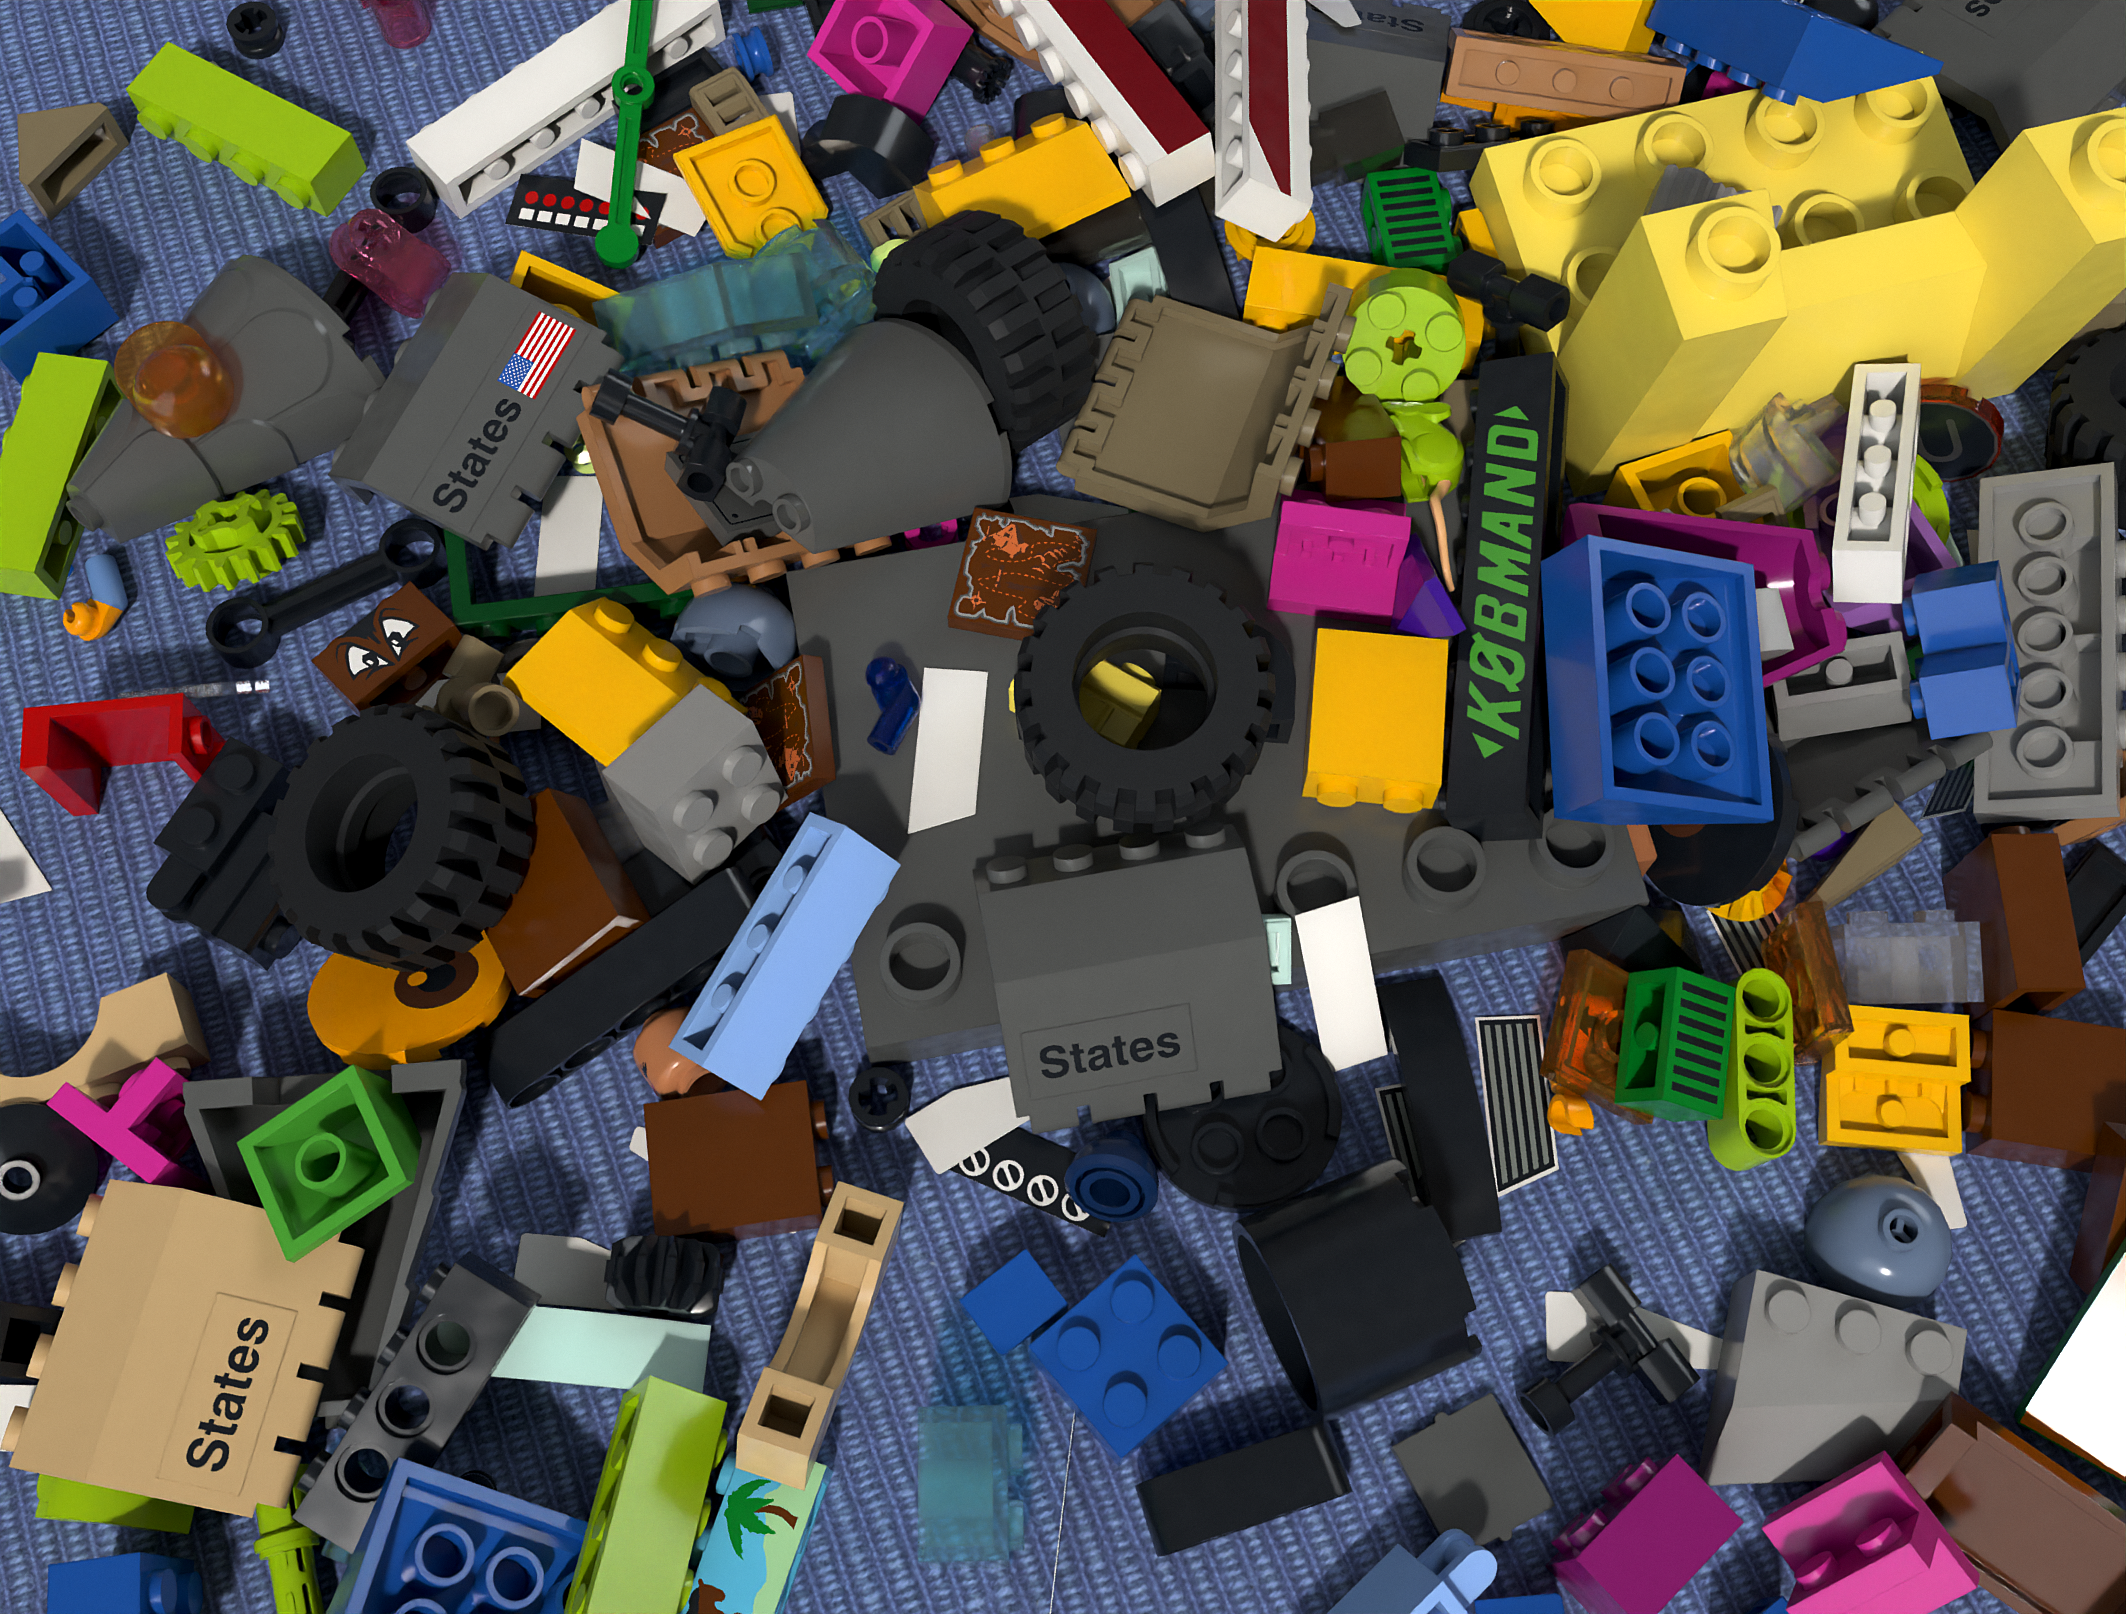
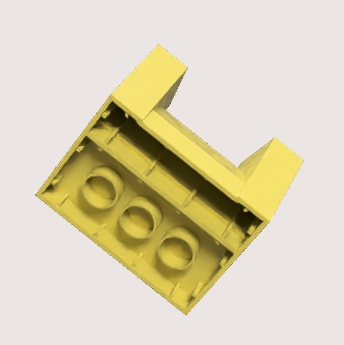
M1932 76L1827 103L1799 96L1795 106L1762 94L1763 87H1760V89L1755 88L1485 148L1471 178L1469 187L1476 208H1479L1480 212L1482 211L1498 257L1505 263L1507 276L1522 281L1533 273L1566 286L1570 292V306L1568 314L1563 321L1548 332L1525 324L1520 327V338L1526 355L1554 351L1570 385L1565 472L1574 498L1608 490L1620 466L1726 430H1730L1742 452L1796 439L1795 431L1849 412L1855 364L1921 363V402H1944L1960 406L2013 393L2126 288V107L2022 130L1976 185ZM1676 164L1678 169L1684 167L1699 169L1706 173L1713 183L1722 182L1725 188L1734 187L1736 192L1751 190V192L1643 216L1653 189L1667 165ZM1780 205L1783 213L1777 229H1775L1772 206Z

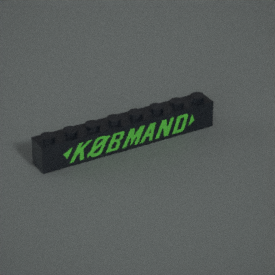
M1554 351L1480 362L1479 386L1472 388L1470 393V410L1476 425L1475 438L1468 441L1466 445V465L1471 476L1470 494L1463 496L1461 503V514L1467 531L1466 549H1460L1457 555V572L1460 584L1463 586L1462 605H1456L1467 629L1454 635L1458 642L1457 662H1452L1448 669V687L1451 698L1454 700L1453 720L1446 721L1444 725L1443 744L1446 756L1449 759L1448 780L1442 781L1438 792V801L1442 818L1448 820L1454 829L1467 832L1478 842L1542 839L1549 711L1540 562L1560 551L1570 387Z

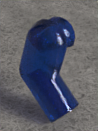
M883 656L871 661L865 671V680L871 687L872 694L881 710L879 718L867 737V742L884 754L895 755L919 713L921 700L905 667L899 663L896 664L892 658Z

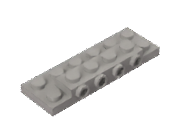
M2109 462L1980 478L1978 564L1999 560L2022 678L2017 728L1989 731L1988 733L1993 741L1992 748L1974 758V816L1978 824L2120 817V768H2123V749H2126V710H2123V691H2126V652H2122V634H2126V595H2122V578H2126V540L2120 539L2118 531V483L2115 463Z

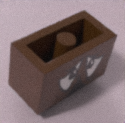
M409 581L392 596L382 600L376 609L346 633L332 640L327 648L311 661L334 692L360 717L361 710L381 704L389 706L398 703L415 705L438 680L448 679L449 677L444 675L442 671L462 639V635L455 624Z

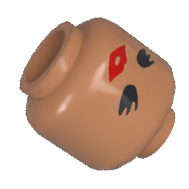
M692 1007L665 1008L655 1012L645 1021L642 1031L636 1038L632 1052L635 1064L655 1094L663 1101L720 1093L727 1084L726 1080L668 1047Z

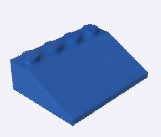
M1656 0L1646 23L1647 27L1666 35L1662 44L1663 47L1694 58V62L1722 73H1726L1729 66H1731L1726 77L1744 85L1760 89L1764 81L1762 94L1795 106L1799 96L1827 103L1937 75L1944 64L1943 61L1794 0Z
M1586 535L1541 561L1554 818L1606 825L1748 824L1773 821L1774 813L1754 565L1594 535Z
M398 1457L392 1464L326 1614H563L588 1522Z

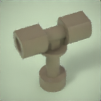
M464 634L442 671L450 680L445 682L440 688L435 706L431 708L423 705L421 708L431 710L485 736L497 737L506 734L515 726L518 720L519 703L511 690L504 686L490 683L505 655L481 640Z

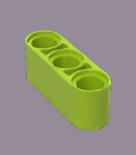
M1753 968L1726 983L1729 986L1735 987L1736 991L1723 1119L1707 1120L1709 1147L1715 1159L1725 1168L1734 1171H1746L1781 1157L1789 1152L1796 1136L1792 998L1790 989L1784 979L1775 972L1765 968ZM1743 997L1750 1002L1754 1014L1745 1006ZM1744 1059L1752 1066L1756 1080L1746 1070ZM1746 1124L1755 1133L1757 1146L1749 1139L1746 1132Z

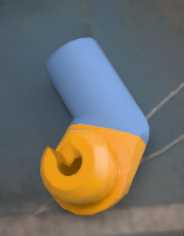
M107 554L93 556L85 562L84 567L92 595L86 603H73L71 605L72 609H66L63 615L65 629L71 635L79 636L84 641H93L106 636L128 605V598L115 557Z

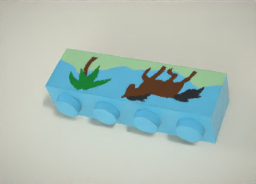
M730 1451L722 1466L716 1485V1493L724 1495L714 1524L707 1522L701 1536L694 1541L689 1564L698 1568L694 1576L688 1601L678 1614H783L833 1471L828 1466L815 1462L805 1491L735 1468L736 1452Z

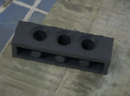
M470 1251L456 1261L453 1267L442 1261L418 1295L417 1300L426 1304L427 1307L414 1328L411 1329L401 1324L380 1354L377 1362L386 1367L387 1370L372 1392L362 1386L339 1418L337 1426L347 1432L333 1454H330L322 1449L301 1477L296 1489L305 1493L306 1497L292 1518L353 1554L387 1478H374L367 1475L359 1465V1450L373 1449L380 1452L388 1462L389 1471L394 1460L398 1457L433 1468L542 1295ZM454 1322L461 1325L469 1335V1351L463 1354H454L445 1350L437 1336L439 1323ZM412 1385L420 1388L428 1397L430 1405L429 1414L415 1416L407 1413L401 1407L398 1400L399 1387Z

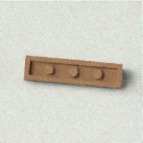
M1451 27L1448 40L1451 56L1444 94L1445 96L1608 119H1620L1678 106L1687 68L1675 58Z

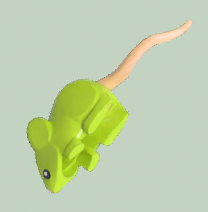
M1381 402V405L1401 435V493L1408 503L1429 500L1436 527L1442 572L1449 592H1452L1455 588L1450 570L1447 533L1441 500L1455 489L1460 481L1464 465V450L1460 440L1440 423L1451 416V407L1449 404L1442 402L1426 404L1417 402Z

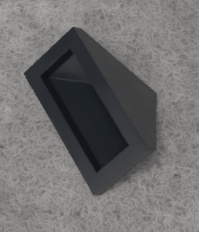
M1637 905L1562 938L1558 943L1569 976L1572 965L1577 963L1626 991L1629 973L1680 967L1699 975L1705 973L1684 912ZM1574 966L1571 977L1574 993L1583 992L1587 996L1597 995L1601 998L1624 993L1578 966ZM1577 974H1580L1582 977L1580 981L1577 980Z

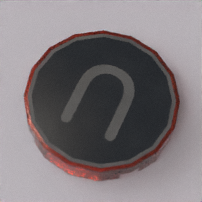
M1925 384L1921 385L1917 454L1931 465L1942 482L1951 483L1974 478L1991 468L2001 453L2004 440V419L1995 405L1982 397L1981 403L1967 397L1968 389L1955 385Z

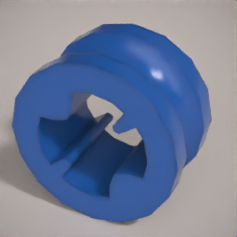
M758 26L751 27L749 34L744 37L740 36L737 32L730 34L736 62L741 74L749 84L755 82V76L759 73H763L766 77L774 75L772 59Z

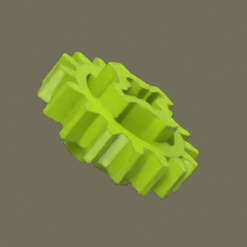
M262 489L255 495L239 491L231 501L219 503L212 500L196 510V514L192 515L194 519L191 522L176 523L173 527L177 535L166 538L165 543L169 550L165 554L177 578H182L186 587L191 588L200 584L203 592H210L220 584L224 585L227 591L234 590L239 580L247 578L254 584L273 571L278 572L283 569L279 560L296 557L299 554L296 544L306 541L307 537L303 531L306 527L294 501L289 502L286 494L279 493L271 497L268 489Z

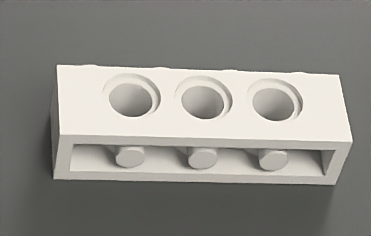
M1921 363L1855 364L1832 547L1833 602L1902 604L1920 425Z

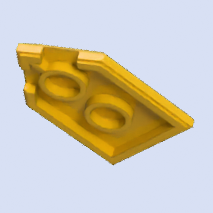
M776 114L673 154V159L726 256L801 283L805 282L829 210Z

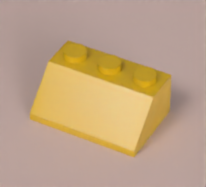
M1063 113L1052 114L1035 121L1030 125L1032 133L1013 141L1011 136H1006L984 144L979 148L981 156L962 165L960 160H952L937 165L927 172L929 180L913 186L928 228L937 225L958 212L981 210L999 214L1001 219L1013 220L1024 228L1025 236L1033 237L1037 240L1131 197L1128 184L1088 123L1064 117Z
M606 597L570 609L506 674L502 682L505 687L605 767L611 764L700 683L743 715H746L748 712L747 708L731 697L730 690L723 683L714 678L706 677L683 659L681 651L675 645L654 636L634 620V615L628 608Z

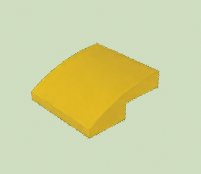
M1836 1003L1831 1005L1824 1044L1848 1025V1019L1849 1027L1823 1048L1819 1093L1818 1145L1951 1157L1962 1153L1960 1086L1971 1082L1969 1015L1845 1004L1844 1007V1004Z

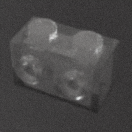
M1955 910L1913 911V923H1888V911L1847 912V924L1826 927L1827 969L1833 970L1832 994L1830 988L1828 990L1829 1006L1834 1003H1845L1848 1005L1984 1002L1980 923L1955 922Z

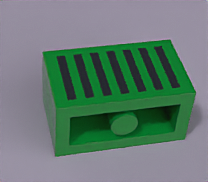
M1417 167L1367 173L1359 209L1372 264L1394 268H1416L1432 274L1447 276L1450 262L1463 253V247L1460 237L1458 235L1452 236L1449 226L1451 198L1447 188H1440L1437 173Z
M1680 967L1629 973L1614 1103L1671 1122L1723 1119L1736 988Z

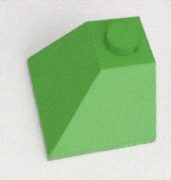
M352 1064L236 1143L287 1261L295 1263L414 1183L422 1138L401 1093H392V1082Z

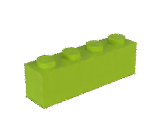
M168 41L126 88L139 111L137 114L138 121L152 135L162 140L170 137L184 144L192 154L202 161L211 163L215 160L229 167L244 182L252 186H257L260 183L276 191L285 202L297 209L307 207L328 218L367 170L352 133Z
M38 352L31 374L27 375L22 383L21 402L12 425L4 432L2 440L3 451L0 456V593L60 600L85 528L74 518L66 506V503L71 499L66 489L67 484L118 401L128 399L131 394L109 361Z
M651 1375L623 1394L563 1614H678L682 1611L690 1596L694 1580L693 1570L688 1568L693 1543L703 1533L710 1515L711 1500L705 1497L710 1473L719 1464L727 1444L728 1433L726 1429L722 1428L727 1402Z

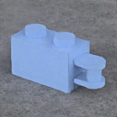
M1449 1529L1443 1532L1417 1559L1401 1545L1397 1544L1327 1614H1468L1465 1609L1494 1580L1497 1572V1562L1491 1552L1482 1546L1475 1545L1473 1539L1460 1529Z

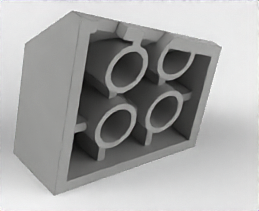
M1756 1269L1734 1282L1732 1286L1698 1475L1708 1486L1831 1481L1884 1450L1893 1459L1951 1390L1958 1395L1967 1329Z

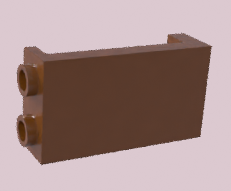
M1951 1390L1892 1460L1980 1574L1978 1585L2019 1614H2126V1511Z

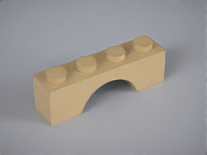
M163 973L102 997L100 999L97 1021L90 1037L82 1048L67 1062L49 1072L30 1077L5 1076L0 1071V1106L14 1102L46 1104L61 1086L68 1082L111 1109L118 1101V1095L124 1083L137 1071L147 1068L156 1057L187 1078L191 1074L192 1068L211 1061L190 991L168 973Z
M838 1181L816 1235L803 1285L784 1337L771 1363L763 1368L739 1428L735 1468L805 1491L898 1241L904 1202Z

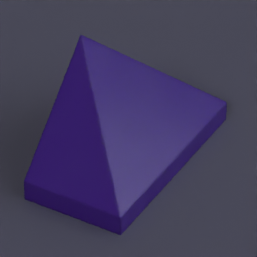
M1416 532L1409 537L1407 549L1400 566L1389 634L1424 638L1457 635L1467 628L1447 589L1445 581Z

